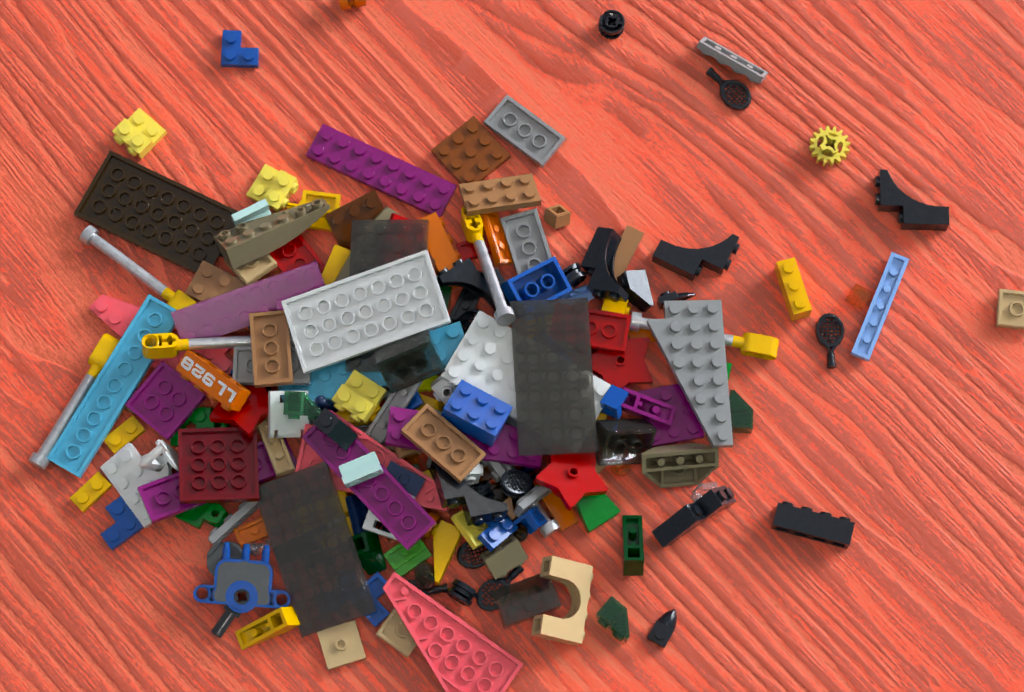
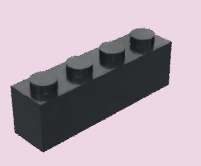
M786 501L778 502L771 529L845 549L849 547L855 525L854 522H851V519L847 517H832V514L823 511L820 513L813 512V509L809 507H794V504Z

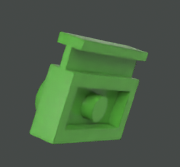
M421 539L408 551L399 543L383 554L393 570L401 577L432 557V554Z

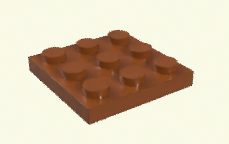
M475 116L431 150L432 154L460 184L483 181L511 158V155Z

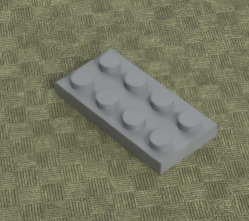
M509 95L505 96L484 121L485 126L542 168L566 140L563 135Z
M537 208L500 218L517 275L552 258Z
M234 346L232 378L241 385H254L251 346ZM291 346L294 384L290 385H311V372L308 374L303 373L296 348Z

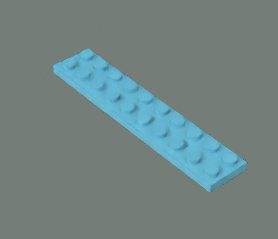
M148 294L49 453L48 460L81 479L125 408L126 402L131 398L154 359H147L143 356L142 338L147 334L171 333L175 327L171 312L175 311V308Z
M458 321L311 372V385H281L278 388L279 391H308L309 413L319 410L316 407L315 398L324 396L325 400L332 401L333 396L340 386L346 383L354 369L385 388L397 384L405 371L418 377L445 368L465 334L461 322ZM281 395L283 403L296 402V395Z

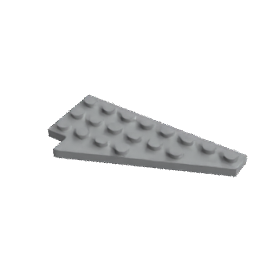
M721 300L664 301V319H648L647 325L713 448L733 447Z

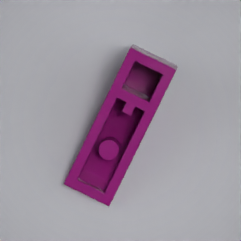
M626 387L621 388L628 392L627 398L621 405L622 411L671 426L677 407Z

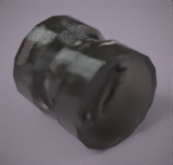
M422 562L415 567V584L421 589H429L435 582L434 568L430 563Z

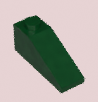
M622 515L623 576H643L642 515Z

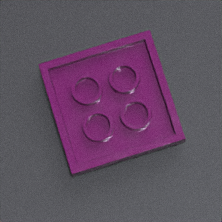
M162 360L126 402L125 406L166 440L170 441L178 429L181 428L204 401L206 396Z
M679 384L636 391L677 407L671 426L640 417L647 448L704 438L703 429Z

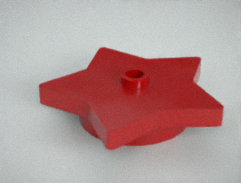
M650 338L627 339L625 354L598 350L582 362V366L601 376L603 381L619 388L630 384H652V376L644 361ZM617 360H623L624 362L620 364Z
M242 385L251 393L239 412L234 410L229 412L220 406L222 403L219 402L209 418L210 422L229 423L234 427H238L245 435L251 438L258 425L268 417V393L266 392V387L255 388L254 385Z
M554 442L549 447V465L534 480L535 483L549 488L553 494L559 497L568 511H571L585 496L604 495L608 491L607 486L595 471L596 449L580 451L576 454Z

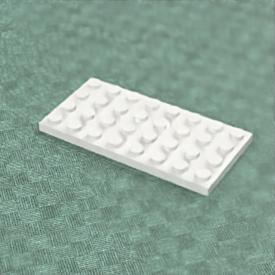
M427 250L281 301L304 374L451 323Z
M480 310L441 374L442 379L456 387L462 379L513 406L510 414L512 419L576 454L602 410L600 401L611 386L609 383L509 326H499L493 317Z

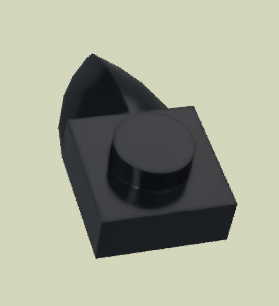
M667 291L660 294V297L657 299V305L660 310L664 308V301L688 300L696 294L689 292L676 293V291L671 293Z
M675 609L664 613L656 621L647 637L648 640L665 648L676 627L677 615Z

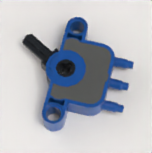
M224 542L222 560L218 562L215 568L214 585L201 584L194 589L193 597L197 602L225 604V612L212 629V633L215 636L221 638L235 617L239 618L242 613H247L254 607L280 608L287 607L291 603V595L288 591L273 589L274 571L269 563V545L263 546L261 560H250V544L243 545L242 559L230 558V543ZM200 588H205L208 591L207 598L202 599L198 596ZM238 592H246L247 600L243 599L240 601ZM279 594L287 596L286 604L281 605L277 602Z

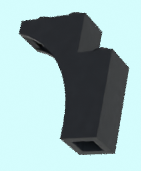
M888 170L879 171L878 176L874 178V187L878 189V194H875V205H878V211L898 212L897 220L898 223H901V230H947L949 226V207L927 205L912 199L896 186Z
M597 227L580 265L586 271V274L591 277L587 289L598 300H603L604 298L613 302H627L629 294L618 285L614 274L615 255L622 238L614 229Z
M732 234L717 245L700 249L682 248L661 240L653 254L652 262L693 281L695 276L699 277L703 266L722 275L723 271H727L731 265L732 260H730L732 253L736 255L740 244H738L739 237Z
M461 258L452 264L454 266L452 269L448 270L446 267L437 273L439 276L437 277L439 287L458 286L471 290L487 301L496 311L483 272H478L470 258L465 261ZM495 268L497 279L501 285L505 280L499 270ZM502 290L507 306L511 307L508 299L506 298Z
M432 460L430 468L442 508H456L461 505L467 526H480L491 521L496 523L506 518L508 513L506 503L497 502L480 495L464 480L458 483Z
M726 485L710 489L694 503L687 504L654 529L652 533L663 548L672 545L711 516L734 504L736 500L733 491L726 487Z

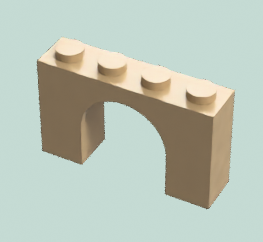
M556 556L542 558L540 577L562 583L570 593L571 607L564 618L545 614L535 615L533 618L532 636L569 645L582 644L585 637V621L588 616L587 605L590 599V584L593 580V566Z

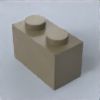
M513 535L509 536L492 552L486 550L479 555L488 572L495 580L505 577L508 571L520 567L528 559L518 539Z

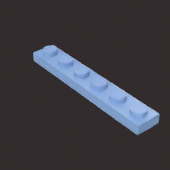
M891 252L850 355L867 362L869 361L908 264V258Z

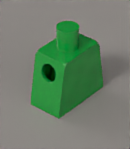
M606 494L585 496L575 505L587 533L595 530L621 512Z

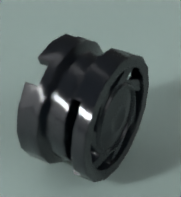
M605 11L599 19L600 34L607 39L618 38L623 33L625 19L619 11Z
M574 263L563 270L570 286L573 288L587 278L586 273L581 271L579 263Z
M489 480L470 485L473 490L488 499H492L495 496L493 490L490 489L491 484Z
M454 579L452 582L453 586L448 588L446 593L460 604L470 607L472 604L471 600L476 598L478 593L464 582Z

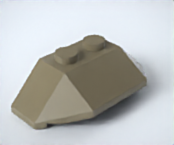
M688 443L656 446L641 454L642 474L660 488L698 485L713 470L719 467L718 448H713L709 445Z

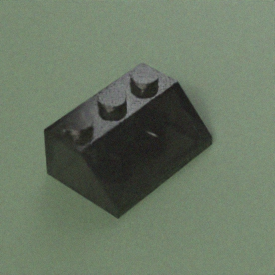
M428 329L374 351L376 364L391 394L445 372L439 352Z
M645 418L597 420L592 435L597 465L641 464V454L652 449L657 429Z
M540 574L490 592L504 629L533 619L535 615L547 614L561 607L553 583L550 579L540 577Z

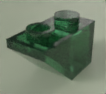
M730 390L732 432L751 433L753 429V409L735 390Z
M285 391L283 415H288V419H300L301 415L308 416V420H315L322 412V409L306 392Z
M611 596L596 614L597 623L605 629L608 627L612 630V635L617 640L627 642L630 637L627 608Z

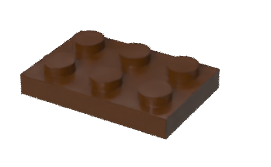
M373 190L325 214L324 217L338 245L345 248L357 242L362 231L384 207L376 191Z

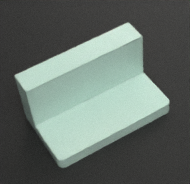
M263 199L232 214L231 217L236 227L239 223L270 215L271 212L266 199Z
M375 452L368 453L339 466L342 474L341 478L347 488L384 473Z

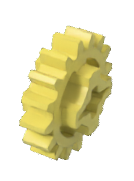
M826 126L825 130L819 128L818 133L814 132L813 138L809 142L811 144L809 151H813L811 157H817V163L823 161V166L829 163L830 167H833L834 162L839 165L841 159L845 161L846 154H849L850 151L848 149L850 142L846 141L848 136H842L843 130L837 132L835 126L832 130H830L829 126ZM821 140L820 146L817 147V142ZM842 146L841 152L838 153V148Z

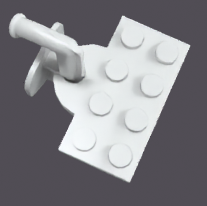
M160 439L155 441L157 446L143 456L139 454L132 443H127L100 467L144 528H148L152 523L137 487L171 475V468L179 471V454L165 441Z

